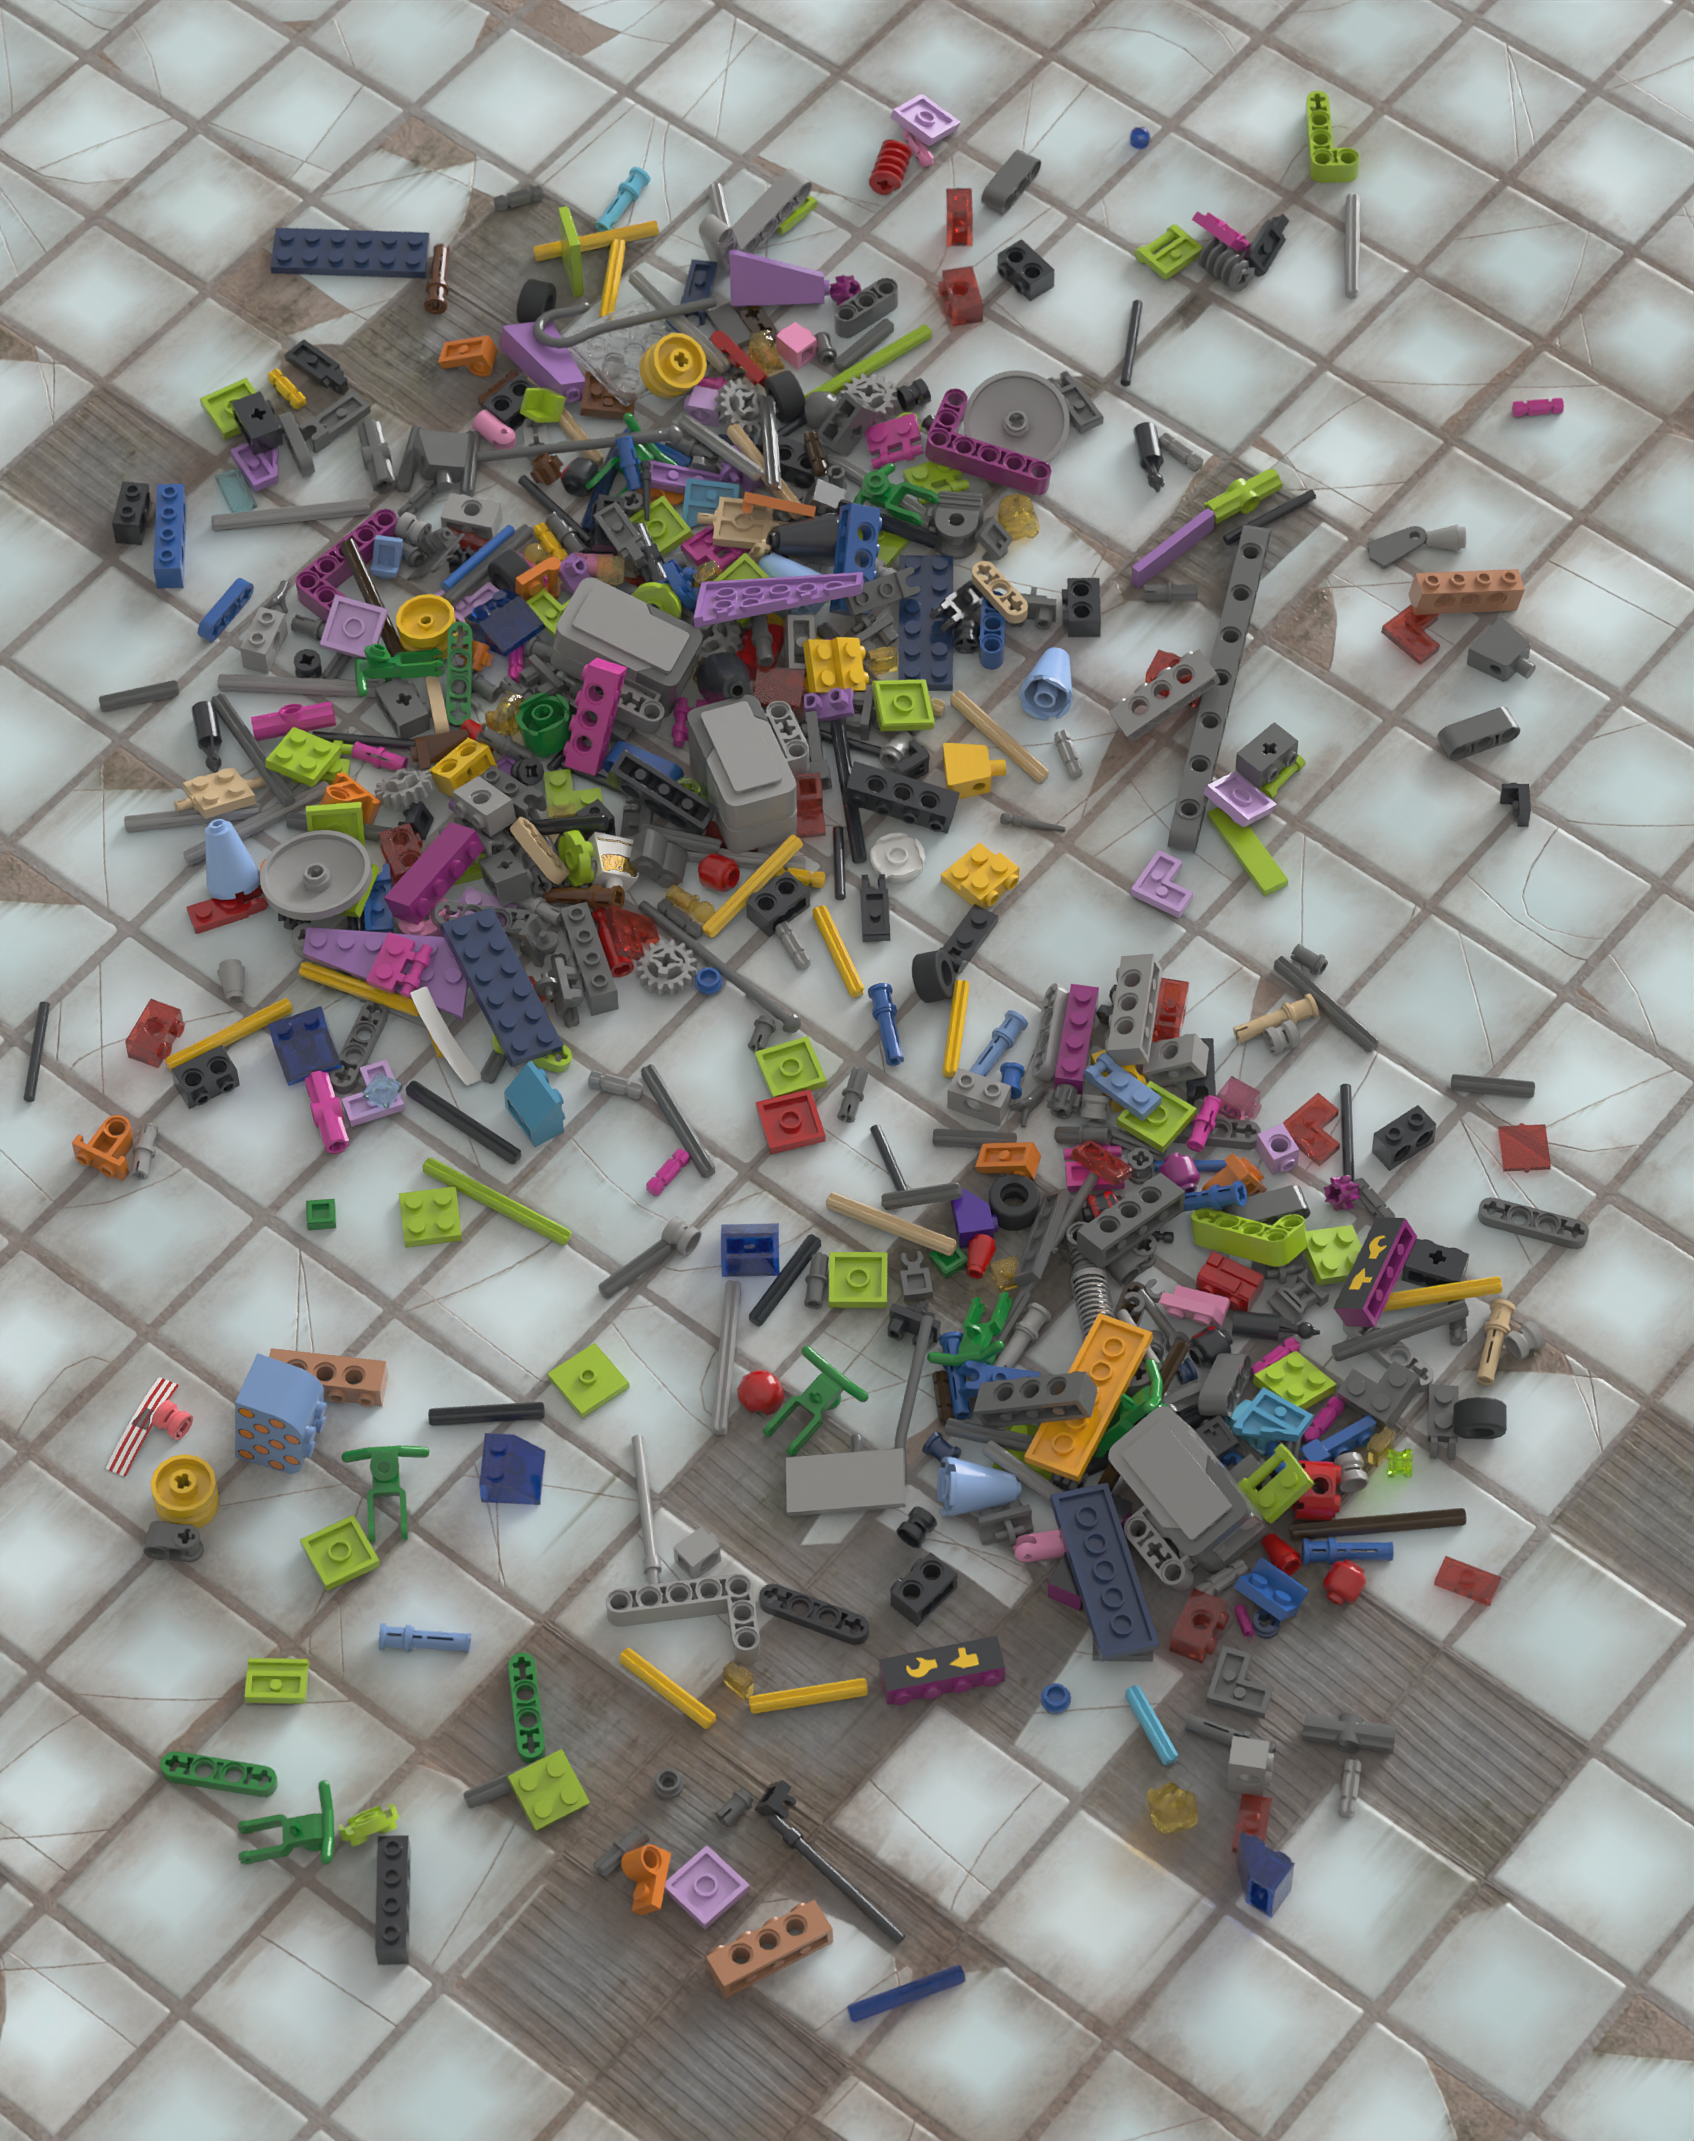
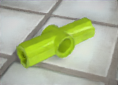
M1270 468L1247 481L1239 478L1228 486L1226 492L1204 503V510L1209 508L1215 513L1214 523L1216 524L1240 511L1243 514L1250 513L1259 505L1260 500L1281 490L1282 481L1276 470H1271Z

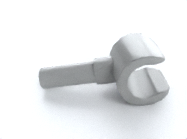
M456 681L451 685V690L456 695H462L465 693L464 691L467 686L462 681ZM471 698V707L478 711L481 705Z

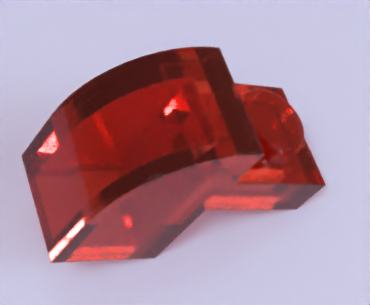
M820 772L793 775L796 780L798 838L826 836Z

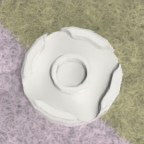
M887 834L880 837L870 851L871 868L878 877L879 874H885V880L888 882L905 883L915 879L922 872L925 865L924 848L919 840L908 837V834Z

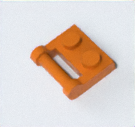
M549 557L516 577L515 609L521 616L527 613L524 610L523 603L538 594L542 589H545L555 600L559 599L558 573L561 570V561L558 558ZM547 575V585L543 587L544 576Z

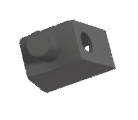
M419 429L413 443V449L421 477L424 480H435L437 489L440 491L451 490L453 483L460 481L465 468L468 434Z
M1502 617L1482 634L1468 650L1467 665L1502 682L1508 681L1516 672L1528 679L1536 669V665L1528 660L1531 646L1529 641Z

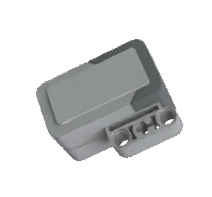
M590 577L580 582L558 621L550 660L555 668L581 680L585 665L591 663L595 658L627 667L615 719L641 732L653 734L660 729L663 718L672 713L678 698L681 697L693 675L703 645L702 633L698 628L596 578ZM595 685V691H603L601 687ZM645 715H653L656 719H649Z
M744 695L740 699L730 698L692 709L687 716L690 768L704 799L718 808L713 819L727 849L734 853H742L782 842L790 835H796L797 794L795 777L806 774L810 766L809 746L791 707L784 701H774L767 706L766 713H764L756 697Z
M1162 1406L1154 1409L1110 1448L1109 1460L1144 1503V1506L1126 1521L1124 1532L1159 1578L1174 1591L1182 1592L1190 1588L1194 1580L1191 1570L1197 1564L1208 1573L1216 1574L1223 1568H1227L1229 1564L1234 1562L1266 1534L1269 1526L1262 1513L1239 1487L1237 1481L1196 1431L1169 1407ZM1142 1526H1146L1144 1535L1137 1537V1530ZM1166 1539H1170L1180 1551L1179 1554ZM1159 1549L1161 1554L1167 1559L1165 1562L1158 1558L1156 1552ZM1181 1569L1180 1578L1172 1581V1574L1176 1570Z

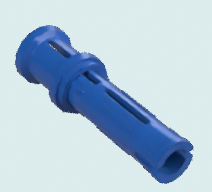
M878 983L871 986L867 993L869 998L872 999L874 1007L872 1009V1016L879 1024L886 1063L890 1066H896L900 1062H904V1056L895 1023L897 1008L891 998L893 989L888 983Z
M1235 1181L1233 1185L1221 1187L1219 1184L1212 1185L1209 1190L1186 1193L1183 1212L1202 1208L1222 1210L1224 1206L1230 1205L1245 1206L1247 1202L1245 1185L1242 1181Z
M953 1331L940 1335L938 1341L939 1345L943 1348V1353L957 1355L964 1334ZM942 1365L948 1373L954 1418L957 1420L970 1418L972 1411L969 1396L960 1395L958 1392L967 1382L966 1375L959 1373L960 1366Z
M1303 1538L1301 1546L1303 1565H1308L1309 1562H1327L1328 1565H1333L1337 1560L1344 1559L1393 1561L1394 1554L1393 1542L1337 1543L1333 1538H1328L1327 1541H1309L1308 1538ZM1351 1551H1375V1552H1351Z

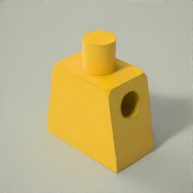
M943 743L946 789L959 792L958 800L989 793L991 791V777L1006 776L1005 759L989 760L987 746Z

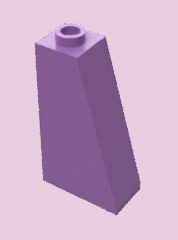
M729 250L731 306L825 303V296H830L829 280H824L823 272L738 250Z
M552 321L544 326V332L547 335L561 338ZM535 322L503 326L499 343L500 349L540 388H549L566 397L565 403L582 400L586 381L567 348H552L540 343L534 336L533 326Z

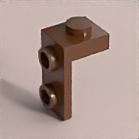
M461 729L413 738L414 746H410L412 762H417L420 769L431 767L430 763L440 762L463 741L469 738L468 731Z

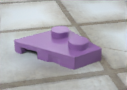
M247 443L230 450L231 458L254 492L279 482L278 447L255 456Z

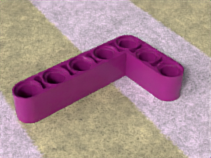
M949 389L944 394L928 432L925 449L926 458L931 462L1032 495L1045 494L1049 489L1052 472L1051 466L1048 463L958 434L964 420L968 397L961 389Z
M380 509L301 571L295 580L298 601L327 623L335 595L346 597L336 588L353 575L341 550V542L349 538L354 539L366 565L373 559L376 535L398 538L395 535V526L397 524L395 512L390 509Z

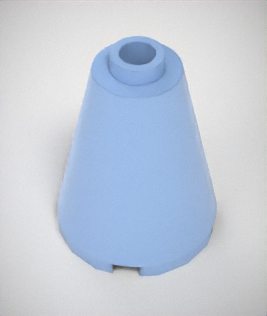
M776 553L764 555L758 563V566L770 578L824 575ZM826 601L786 610L790 615H808L811 611L817 614Z
M1047 649L1021 684L1018 698L1020 697L1023 710L1029 715L1041 720H1048V717L1062 718L1069 712L1073 701L1070 657L1063 649Z
M223 819L212 821L205 829L206 884L210 895L216 899L228 900L235 899V894L244 891L245 895L251 893L260 885V871L232 823Z
M944 1457L942 1459L946 1466L945 1468H939L937 1480V1500L944 1504V1509H939L942 1516H954L989 1507L1004 1506L1009 1502L1015 1501L1021 1495V1482L1016 1480V1476L1012 1473L953 1457Z

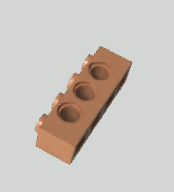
M1518 569L1416 573L1408 595L1414 615L1517 611L1525 589Z
M270 1349V1358L299 1367L315 1376L323 1385L324 1400H330L334 1403H358L366 1407L383 1405L388 1380L386 1361ZM324 1378H331L329 1381H321ZM354 1381H359V1382H360V1383L355 1384V1385L350 1384L351 1382H354Z
M815 1900L807 1904L805 1902L793 1907L790 1913L780 1918L773 1917L769 1919L763 1927L753 1932L747 1931L742 1933L731 1944L727 1946L720 1945L714 1948L706 1956L707 1971L724 1999H727L833 1943V1928ZM794 1929L802 1931L798 1936H792L788 1932ZM764 1944H773L776 1946L771 1950H764L761 1948ZM738 1958L748 1960L745 1964H736L734 1961Z

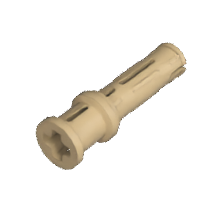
M1306 994L1304 999L1291 1004L1286 1002L1281 1006V1009L1233 1027L1234 1036L1237 1042L1241 1044L1263 1035L1264 1029L1271 1026L1277 1028L1282 1022L1289 1019L1297 1025V1022L1309 1017H1319L1318 1007L1312 995Z
M1495 1299L1490 1302L1489 1309L1491 1314L1489 1321L1484 1326L1487 1337L1476 1375V1382L1485 1386L1494 1384L1504 1336L1510 1333V1318L1515 1314V1305L1503 1299Z

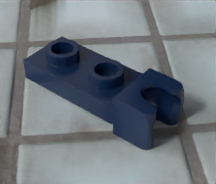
M691 260L680 305L711 297L717 273V262ZM708 309L684 314L686 318L691 315L698 316L699 325L703 326L706 323V312H708Z

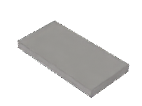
M903 1448L787 1457L786 1498L788 1516L906 1507L905 1454Z

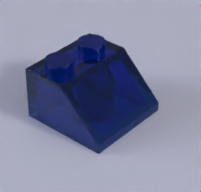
M507 589L496 592L493 598L483 605L475 607L470 614L464 617L465 622L472 629L473 640L490 646V651L506 657L546 628L543 621L519 594Z
M322 1006L268 1024L272 1042L288 1086L305 1081V1078L312 1072L321 1070L324 1073H328L342 1068L332 1030Z
M485 1433L479 1482L481 1502L540 1505L545 1450L514 1434Z

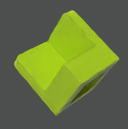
M527 388L520 413L538 423L560 422L566 397L549 388Z

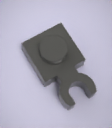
M917 1251V1260L914 1262L908 1261L906 1253H902L901 1265L904 1270L900 1271V1280L904 1302L933 1298L929 1267L922 1268V1252Z

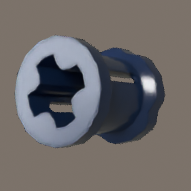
M940 1432L933 1433L922 1448V1452L926 1455H932L941 1463L942 1468L946 1466V1463L942 1462L944 1457L959 1459L962 1452L959 1447H953L945 1441Z

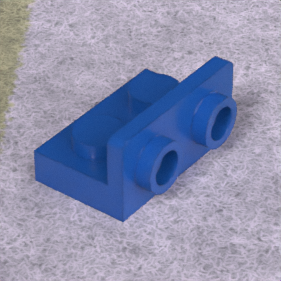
M1264 1558L1259 1559L1252 1572L1239 1577L1234 1585L1236 1590L1280 1621L1295 1616L1308 1594V1589Z

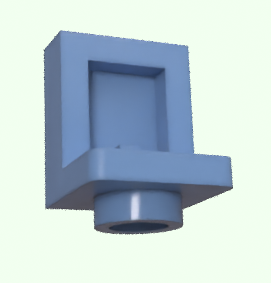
M376 535L373 564L370 568L371 575H377L378 578L385 580L396 578L401 569L403 539Z

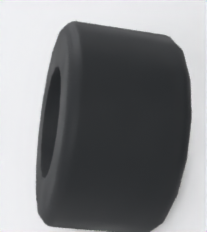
M528 279L521 289L516 309L517 321L520 324L535 322L543 313L555 309L557 293L554 284L536 279Z
M790 370L782 371L765 379L764 389L766 396L771 395L773 397L776 417L781 422L789 421L805 413L806 400L797 378Z
M506 550L489 563L487 567L488 574L495 587L505 594L508 600L515 602L516 577L531 569V566L519 553L513 550Z
M935 950L915 955L912 961V979L919 998L924 1003L951 999L953 997L956 977L948 954L943 950Z
M1009 1174L996 1180L989 1190V1206L991 1215L996 1214L998 1226L1006 1230L1019 1231L1028 1228L1034 1223L1040 1204V1192L1036 1184L1028 1177L1020 1174ZM1010 1198H1018L1025 1203L1018 1207H1010L1003 1202Z
M1488 1397L1466 1398L1456 1402L1453 1408L1454 1433L1464 1439H1495L1503 1436L1507 1430L1506 1404L1498 1399Z

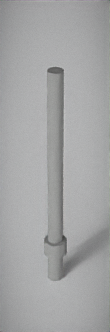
M635 1435L631 1439L645 1550L643 1567L644 1573L648 1576V1584L652 1585L660 1583L659 1573H661L662 1567L661 1559L657 1557L644 1440L642 1435Z

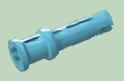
M639 167L631 168L629 177L618 186L616 197L595 223V228L599 232L611 230L627 206L639 198V192L643 186H647L651 181L646 171Z

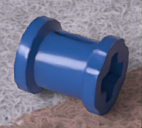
M1005 1062L1000 1066L1001 1083L1011 1086V1100L1018 1099L1022 1095L1020 1084L1021 1078L1025 1075L1024 1066L1016 1062Z

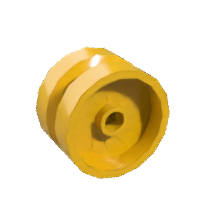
M671 333L662 337L644 352L639 364L640 377L645 387L652 394L663 399H675L685 394L701 381L707 367L706 356L701 346L692 337L683 333Z
M432 594L418 595L407 600L396 614V626L405 652L438 648L443 654L433 657H440L443 660L447 659L448 629L456 622L454 608L450 602L441 596ZM457 629V633L452 634V636H457V647H458V644H459L460 641H459V631H458V629Z
M188 1454L172 1456L161 1462L154 1471L150 1482L156 1514L160 1520L173 1524H189L197 1529L208 1524L217 1514L220 1504L215 1473L209 1463L198 1456Z

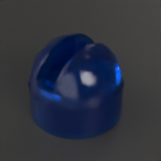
M1142 126L1135 127L1130 133L1131 146L1136 149H1143L1149 145L1150 133L1148 129Z

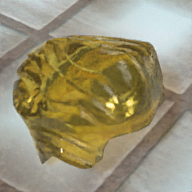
M769 330L750 334L748 356L767 375L785 369L780 355L777 353L773 338L766 336L770 333Z
M1013 494L1000 501L997 521L1009 533L1013 541L1024 537L1033 539L1039 533V520L1029 497L1023 494Z
M506 690L504 693L508 696L500 700L495 711H487L485 714L486 723L484 722L482 726L486 725L502 735L507 734L512 737L519 732L516 713L519 714L520 705L525 698Z
M1168 1782L1157 1790L1151 1787L1147 1792L1151 1821L1158 1831L1165 1834L1185 1831L1197 1823L1198 1809L1192 1792L1179 1789L1173 1782Z

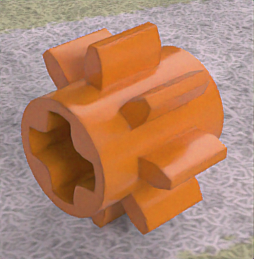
M472 640V670L482 672L483 666L491 667L494 655L488 653L490 646ZM459 654L458 657L464 660L462 666L465 667L467 664V659L465 656Z

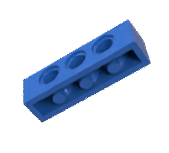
M157 484L153 565L157 589L184 588L187 500L184 484Z
M855 503L840 507L833 574L863 572L864 583L876 579L875 560L879 553L877 540L878 532L882 526L880 508ZM858 529L861 530L863 534L862 540L858 537ZM855 555L860 560V566H857L855 563ZM845 598L830 600V613L850 616ZM868 610V611H865V612H862V613H863L865 616H866V615H870V611H871V610Z

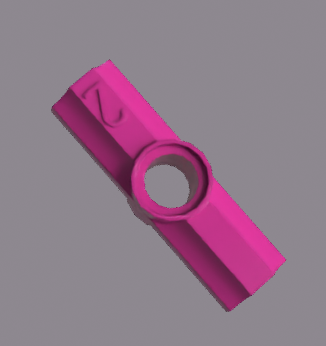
M332 701L304 707L301 704H289L282 707L279 712L251 717L254 738L256 741L286 736L293 727L309 732L336 726V718Z
M321 1070L312 1072L305 1078V1085L311 1101L310 1108L316 1128L319 1127L325 1151L333 1154L341 1153L349 1147V1138L343 1124L344 1117L339 1098L335 1097L328 1073H324Z

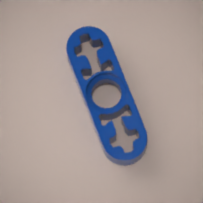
M242 578L235 580L200 622L198 636L209 642L215 641L250 600L254 585Z

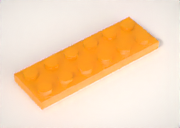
M1098 1314L1068 1373L1086 1371L1097 1386L1098 1390L1091 1418L1041 1423L1024 1456L1026 1463L1076 1482L1080 1481L1121 1402L1120 1395L1125 1394L1153 1339L1152 1332L1104 1314Z

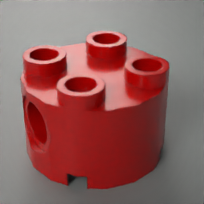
M1297 1460L1315 1483L1312 1487L1318 1488L1321 1491V1495L1316 1494L1312 1487L1309 1488L1293 1503L1292 1511H1296L1293 1518L1331 1521L1332 1518H1335L1336 1513L1340 1511V1495H1335L1336 1484L1341 1481V1466L1334 1465V1462Z

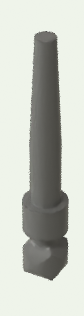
M1002 813L1000 817L1001 824L1005 825L1012 823L1013 826L1017 827L1027 826L1065 832L1066 829L1063 826L1025 819L1023 816L1018 815L1012 817L1010 814Z

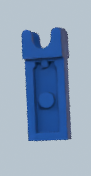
M387 863L383 864L382 872L377 875L364 907L365 930L368 932L394 933L393 915L384 899L392 889L390 865Z
M966 1361L960 1366L959 1373L970 1377L972 1381L966 1382L964 1387H961L958 1392L963 1396L977 1397L980 1383L1020 1379L1022 1377H1038L1041 1372L986 1365L985 1362Z
M1368 1415L1321 1443L1318 1439H1315L1300 1448V1452L1304 1456L1299 1460L1333 1462L1338 1456L1349 1453L1359 1446L1363 1448L1369 1445L1375 1438L1377 1423L1371 1415Z

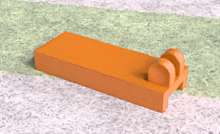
M745 492L742 504V511L745 514L752 512L753 505L814 517L816 510L815 506Z

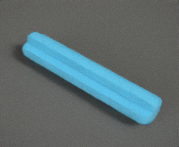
M1138 1685L1129 1687L1125 1691V1697L1160 1760L1166 1766L1178 1760V1753L1142 1689Z

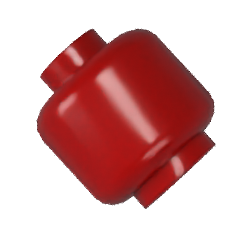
M712 853L706 856L698 865L699 881L704 887L724 893L737 885L740 878V870L734 859Z
M1344 1559L1343 1562H1335L1322 1582L1323 1588L1328 1592L1326 1598L1339 1606L1343 1602L1348 1604L1355 1603L1367 1583L1363 1575L1364 1569L1347 1559Z

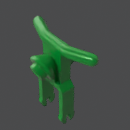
M624 414L623 421L630 432L642 431L632 414ZM654 443L633 445L637 458H640V462L654 459L656 462L679 466L663 454ZM613 457L585 485L588 490L596 485L613 466L625 477L623 469H620L619 466L621 462L620 457ZM627 484L615 497H620L624 492L628 491Z
M888 463L878 471H872L864 477L863 487L856 495L853 503L864 505L865 501L887 509L890 516L916 526H921L924 521L921 520V516L918 513L897 507L902 499L909 494L933 504H937L940 501V498L937 497L938 494L932 490L908 482H902L898 485L890 483L887 476L895 471L893 463Z
M374 643L371 646H366L364 649L367 660L358 658L354 662L356 690L360 697H365L368 692L366 678H385V683L392 681L393 677L401 679L440 677L445 673V670L442 669L435 670L436 667L444 666L443 658L433 657L443 654L438 648L399 652L395 654V657H390L386 647Z
M1000 1293L991 1320L979 1324V1321L985 1311V1305L980 1303L981 1297L973 1298L962 1326L965 1333L960 1343L958 1354L930 1352L927 1355V1360L932 1364L961 1366L966 1361L985 1362L986 1365H992L996 1354L1004 1349L1002 1341L997 1340L992 1344L990 1342L992 1337H995L1002 1331L1009 1310L1012 1307V1298H1008L1009 1293Z
M804 1346L801 1353L822 1373L817 1376L801 1396H792L763 1429L764 1435L768 1438L771 1437L798 1406H802L814 1416L812 1421L786 1449L787 1454L791 1457L795 1456L823 1424L822 1414L826 1410H832L839 1406L843 1391H846L860 1402H866L869 1398L866 1391L835 1369L810 1346Z
M1148 1359L1145 1363L1151 1385L1142 1388L1131 1398L1124 1393L1120 1395L1121 1403L1117 1407L1097 1446L1099 1449L1094 1453V1457L1104 1456L1120 1438L1135 1426V1422L1140 1418L1143 1420L1158 1407H1168L1161 1403L1163 1382L1157 1362L1154 1359Z
M407 1445L367 1447L345 1451L341 1455V1459L345 1463L371 1459L370 1471L372 1473L373 1488L367 1493L369 1542L376 1540L374 1498L400 1496L402 1540L408 1539L406 1491L400 1487L399 1457L426 1458L430 1453L427 1447Z
M322 1780L318 1784L322 1813L292 1818L278 1814L240 1821L238 1823L240 1833L250 1834L282 1827L283 1838L281 1845L240 1852L238 1860H241V1864H253L255 1862L287 1857L294 1848L302 1846L308 1851H321V1863L324 1865L330 1864L333 1858L335 1833L334 1809L329 1782Z

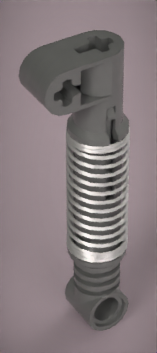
M1076 1222L1068 1228L1066 1237L1073 1269L1070 1275V1282L1083 1344L1099 1313L1115 1319L1116 1317L1114 1315L1112 1296L1105 1269L1098 1268L1077 1251V1231L1086 1222ZM1141 1361L1125 1392V1395L1130 1398L1142 1388L1151 1385L1145 1366L1146 1362Z

